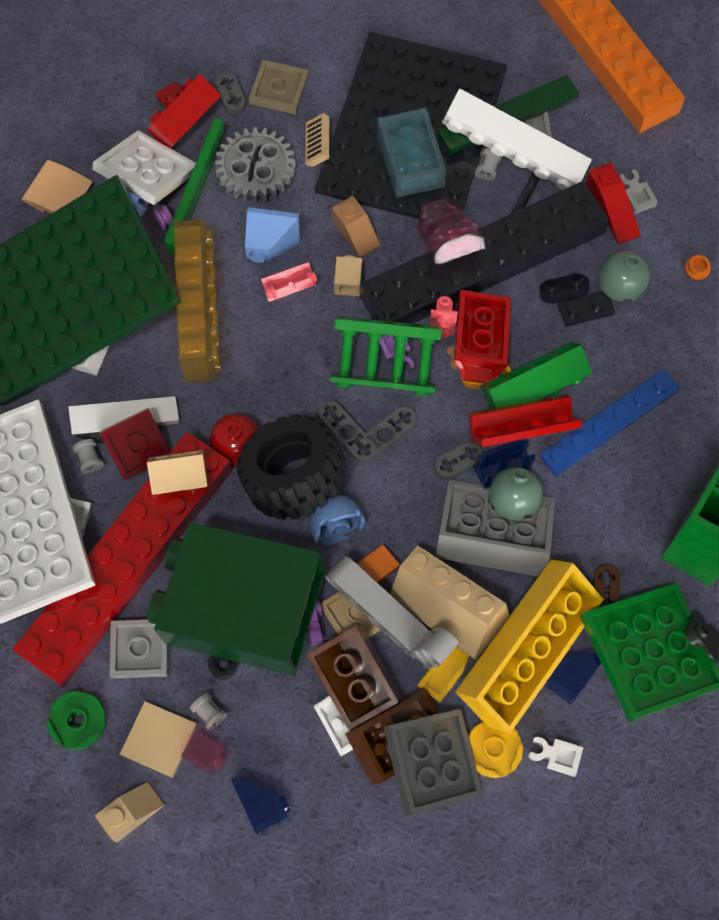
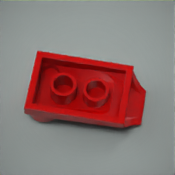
M460 290L458 306L456 308L458 315L454 361L463 381L485 384L495 379L508 364L511 297Z

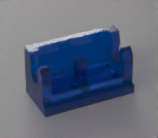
M527 439L513 441L478 455L473 469L484 490L490 488L492 480L504 469L519 467L529 471L532 470L531 466L535 461V455L531 454L528 456L526 448L529 442Z

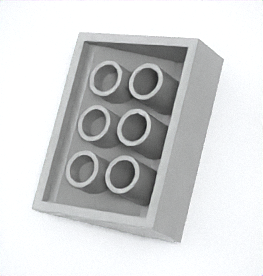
M449 480L435 557L539 577L547 566L551 554L555 498L543 496L541 509L536 516L531 518V514L524 516L523 520H512L498 515L494 511V506L491 502L489 504V486Z

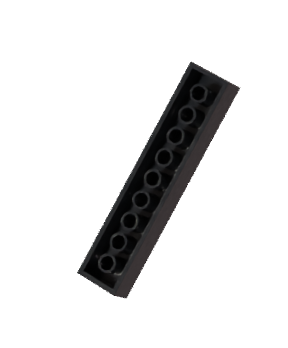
M581 181L360 283V298L373 320L414 324L431 316V310H436L437 300L440 297H449L454 305L458 303L460 290L480 293L605 234L609 219L584 181Z

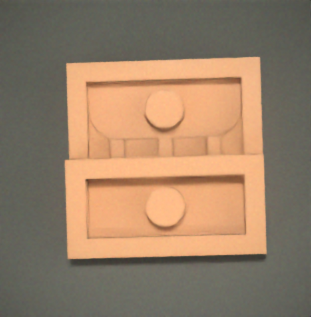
M47 160L23 196L22 201L43 213L47 211L51 214L85 194L93 181L63 165Z

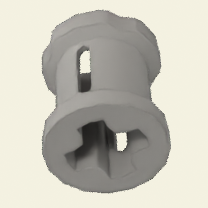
M484 148L480 153V164L476 167L474 174L477 178L494 181L496 177L495 170L497 164L501 162L502 156L495 155L491 152L490 148Z
M93 439L82 440L72 448L74 454H77L79 457L82 474H89L104 466L103 460L99 459L95 450L96 442Z
M209 692L200 696L191 705L190 710L193 713H197L206 723L205 728L211 731L227 717L228 713L225 710L221 711L211 699L212 696Z

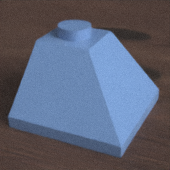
M248 207L245 234L246 258L255 263L273 261L300 243L301 234L298 213Z

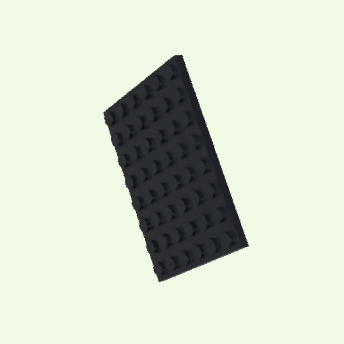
M369 31L329 146V159L323 163L315 186V193L341 200H346L353 196L360 205L458 229L483 144H473L449 154L438 133L446 128L442 121L459 89L494 107L506 73L507 64Z

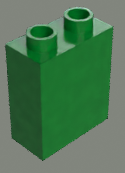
M719 460L708 475L661 557L662 560L709 587L719 577Z

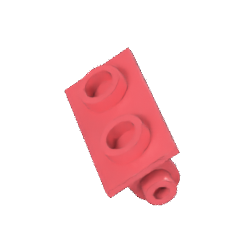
M306 262L261 278L267 299L270 302L316 285L317 278L314 271L312 272L310 263Z
M447 296L440 297L437 300L436 310H431L430 325L442 327L441 338H448L450 335L454 336L458 311H452L453 302Z

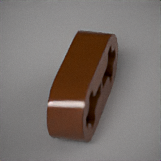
M610 565L600 566L594 573L593 587L603 599L604 594L608 595L609 604L619 602V572ZM604 572H608V576L613 578L608 584V589H604V580L599 579Z

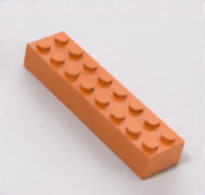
M538 0L639 133L680 113L685 96L610 0Z

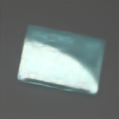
M422 108L378 118L377 137L396 198L445 187L446 168L427 109Z

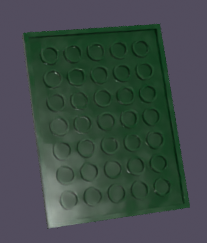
M117 174L0 244L1 406L12 403L182 303L121 178Z

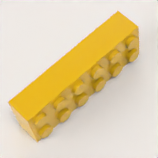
M550 560L455 692L488 727L510 734L583 630L584 625L580 616L585 612L597 609L604 599L574 563Z

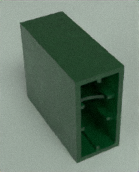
M189 522L184 539L175 537L169 544L165 567L166 570L172 571L167 591L156 590L148 608V622L155 624L154 630L166 645L295 676L326 571L321 553Z

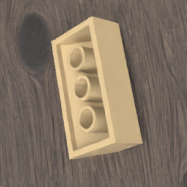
M418 545L400 565L390 595L430 630L442 627L450 632L459 642L457 648L474 660L479 657L510 617L505 602Z

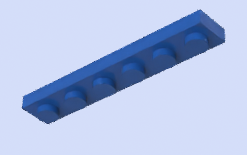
M662 369L582 425V428L575 429L542 452L539 457L554 476L557 477L677 393L680 387Z

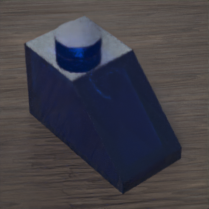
M597 653L563 657L544 686L571 705L601 665Z
M238 777L231 779L257 836L289 820L286 813L290 812L291 809L284 795L278 797L275 790Z

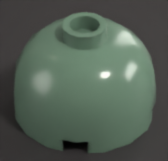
M621 250L614 252L603 261L597 273V278L599 277L601 282L599 287L608 297L616 301L623 302L624 299H632L631 302L636 301L642 297L649 284V266L641 255L633 251Z
M519 467L507 468L499 472L492 480L488 502L489 504L491 502L494 506V511L498 515L507 519L523 520L524 516L531 514L532 518L541 509L543 487L539 478L533 472Z

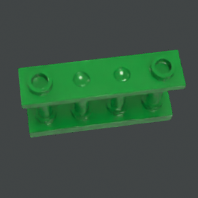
M345 316L336 317L335 329L341 330L340 334H343L339 373H332L330 376V382H336L335 386L350 388L351 384L412 390L414 395L429 396L430 392L435 393L436 384L428 383L432 344H435V340H441L442 327ZM356 332H366L367 337H369L365 376L350 375L353 336L356 335ZM383 334L393 335V340H395L391 379L376 377L379 339L382 338ZM409 337L419 338V342L422 343L417 382L402 380L406 341H409Z

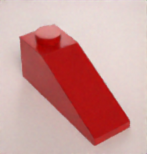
M612 162L589 170L585 184L608 217L609 222L607 226L617 244L620 245L640 237L641 233L626 189Z

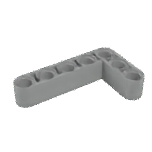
M343 556L325 576L326 580L400 649L413 660L416 658L423 664L422 668L428 670L441 666L458 646L459 642L446 629L437 627L428 630L349 557Z

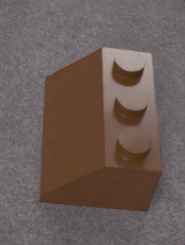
M362 624L352 627L306 654L348 730L355 728L403 699L402 694Z

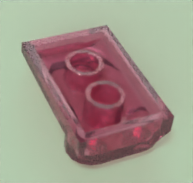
M447 198L421 206L416 226L417 232L436 265L486 248L478 224L472 222L462 209Z

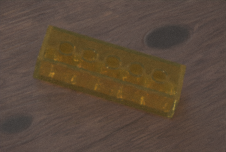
M205 219L174 222L176 290L182 300V303L177 305L179 364L185 383L216 381V373L221 372L220 357H218L220 341L219 334L217 333L219 320L218 311L216 310L217 289L214 281L216 280V267L213 257H215V246L212 230L206 228Z

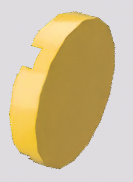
M482 722L476 725L468 735L477 772L483 776L491 778L507 776L516 769L522 759L523 745L515 728L508 734L490 728Z

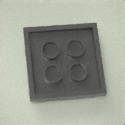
M461 709L384 727L405 816L483 795Z

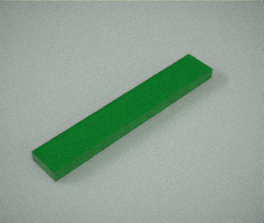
M215 118L212 122L165 237L164 243L169 254L176 255L215 160L216 153L224 138L225 127L222 119Z

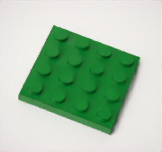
M677 583L585 612L580 616L628 722L719 690V669L715 661L707 655L701 645L697 648L691 645L684 634V628L691 621V612Z

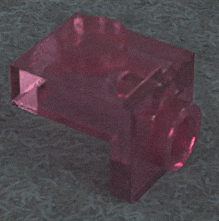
M196 731L182 753L181 758L212 775L214 770L220 771L228 756L224 754L226 751L224 745L218 744Z

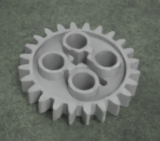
M254 127L253 133H249L246 128H244V135L235 132V139L227 137V145L221 144V152L216 153L217 178L220 179L221 186L226 185L227 193L234 190L235 198L243 194L244 201H247L249 196H253L254 202H257L258 196H262L264 201H267V194L276 197V190L284 192V184L290 185V177L295 175L294 151H291L290 143H285L283 136L277 138L276 131L268 135L267 128H264L261 133H258L257 127ZM259 147H261V149H260V151H259V154H258L259 161H256V160H257V152H258V149H259ZM252 166H255L253 180L249 182L252 176Z

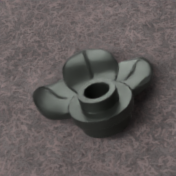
M696 612L691 614V621L684 628L686 638L696 648L701 645L707 655L719 663V632L714 627L708 626L701 614Z

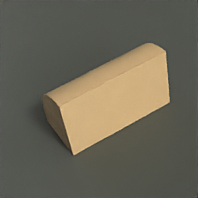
M204 450L149 457L147 461L152 495L208 487Z

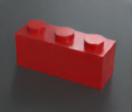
M201 74L194 80L189 77L181 86L184 91L179 96L174 93L165 102L167 108L163 112L158 109L149 119L152 124L148 127L147 131L158 142L169 148L221 96Z

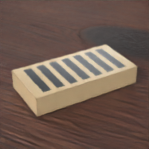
M324 113L306 122L305 164L309 167L316 166L329 159V116Z

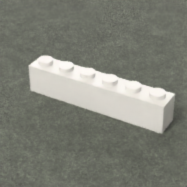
M461 89L458 90L442 121L450 131L460 132L468 136L471 142L478 145L483 144L490 148L491 152L495 155L505 156L511 159L516 166L528 168L537 177L556 183V186L561 190L581 182L592 160Z

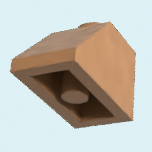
M353 196L332 207V223L359 258L381 247L366 212Z

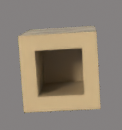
M352 255L337 256L334 280L335 295L360 296L362 258H356Z

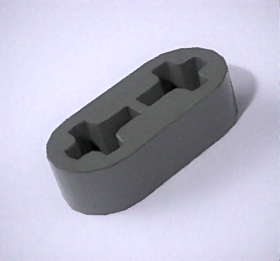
M228 72L220 74L216 79L217 91L221 94L220 99L224 109L230 115L243 113L246 108L245 97L236 76ZM228 81L231 85V90H227L223 84L224 82ZM231 98H235V101L238 103V106L234 107V105L231 104Z
M467 442L441 455L435 463L436 475L443 480H451L476 467L482 459L481 447L474 442ZM466 450H469L471 453L476 452L474 460L468 457L461 461V458L465 456ZM456 461V464L452 466L451 472L441 470L443 462L449 465Z

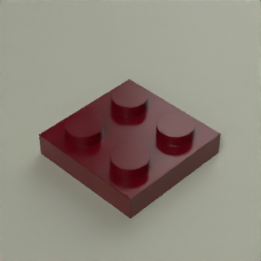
M149 408L99 431L123 480L148 469L147 461L149 457L163 456L170 453Z

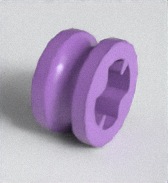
M163 205L161 210L155 209L153 213L158 224L165 231L166 227L171 225L173 218L167 207Z

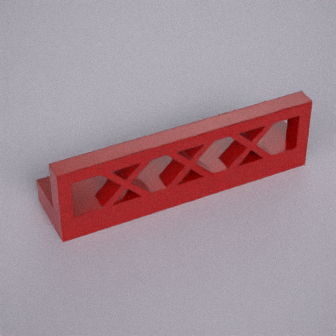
M568 395L468 414L470 439L481 447L582 428V420L572 415L571 397Z

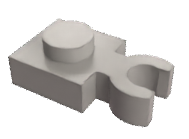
M635 169L630 174L632 180H627L623 174H620L634 215L656 207L658 202L647 182L641 184L638 182L639 174Z

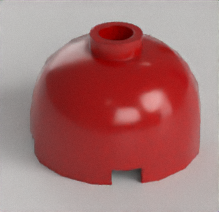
M239 413L227 414L218 419L213 425L209 437L210 448L230 460L231 467H237V460L240 451L243 452L242 447L244 443L252 438V433L260 429L256 422L247 415Z

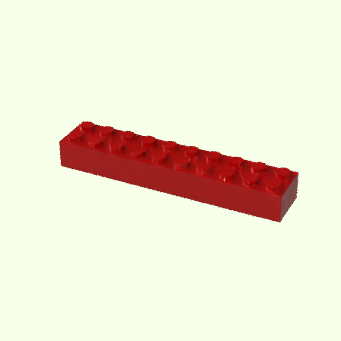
M188 432L183 435L168 455L204 450L208 487L152 495L149 478L87 555L96 585L48 604L12 649L22 659L62 688L110 629L111 621L117 620L166 557L172 539L175 537L181 538L187 530L189 522L195 520L232 472L230 460Z

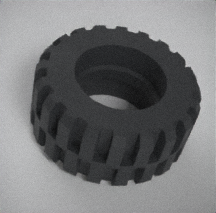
M297 414L291 415L290 418L284 416L276 418L277 421L273 423L269 421L263 425L264 428L252 433V438L246 440L242 447L243 452L240 451L237 460L239 481L257 510L262 511L264 515L268 517L275 516L276 519L286 520L287 517H290L292 520L300 519L301 515L306 514V516L314 514V510L318 506L323 508L328 504L327 498H334L338 494L337 489L342 487L345 480L344 476L347 473L345 456L331 428L319 419L315 420L314 417L307 415L301 417V415ZM299 459H307L295 471L284 475H277L287 464Z

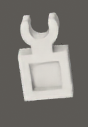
M534 737L532 743L540 745L542 752L540 754L530 752L528 757L531 760L540 761L547 759V769L573 777L576 776L583 747L555 739L553 745L550 746L543 738Z

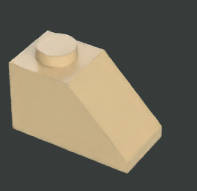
M146 782L119 796L97 813L95 817L111 840L118 843L165 805L150 784Z

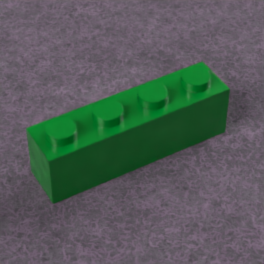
M569 342L481 385L480 388L490 410L537 401L545 396L557 395L562 391L561 388L583 382L585 380L584 377L592 374L582 345Z

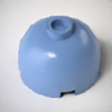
M343 495L327 498L328 504L323 508L318 506L314 510V514L309 516L308 521L315 543L318 544V541H322L323 546H331L348 539L349 537L344 534L352 532L356 528L359 532L365 524V518L357 503Z

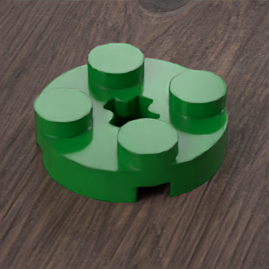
M79 691L68 692L60 696L53 703L49 719H47V728L53 740L69 750H83L94 745L105 731L106 712L103 705L93 695L80 693ZM74 714H77L79 717L84 715L82 726H70Z

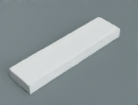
M172 396L68 406L71 433L74 435L99 432L146 408H149L157 426L179 423L176 398Z

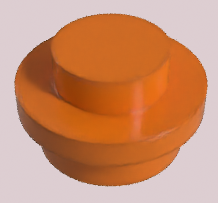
M695 255L689 258L685 264L686 274L695 280L705 279L711 271L710 262L703 255Z

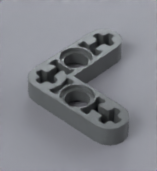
M325 401L318 409L319 420L331 428L337 441L355 461L361 464H368L409 433L415 427L417 420L413 409L406 406L400 407L365 433L337 402ZM326 409L330 411L336 410L335 417L339 423L335 428L333 427L335 420L331 416L325 417ZM400 415L404 417L409 415V424L402 422L398 425V431L400 432L397 433L394 426L399 423ZM344 427H350L355 433L351 438L346 439L339 434L340 430ZM381 430H388L392 434V438L383 442L377 438V433ZM359 437H361L359 444L364 449L370 448L368 456L365 454L359 455V447L355 444Z

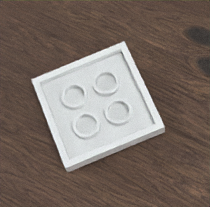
M138 130L93 161L92 170L108 179L117 174L121 178L126 190L155 205L190 178L196 163Z

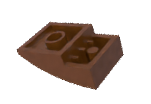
M425 688L345 733L372 785L383 783L395 775L384 727L439 714Z

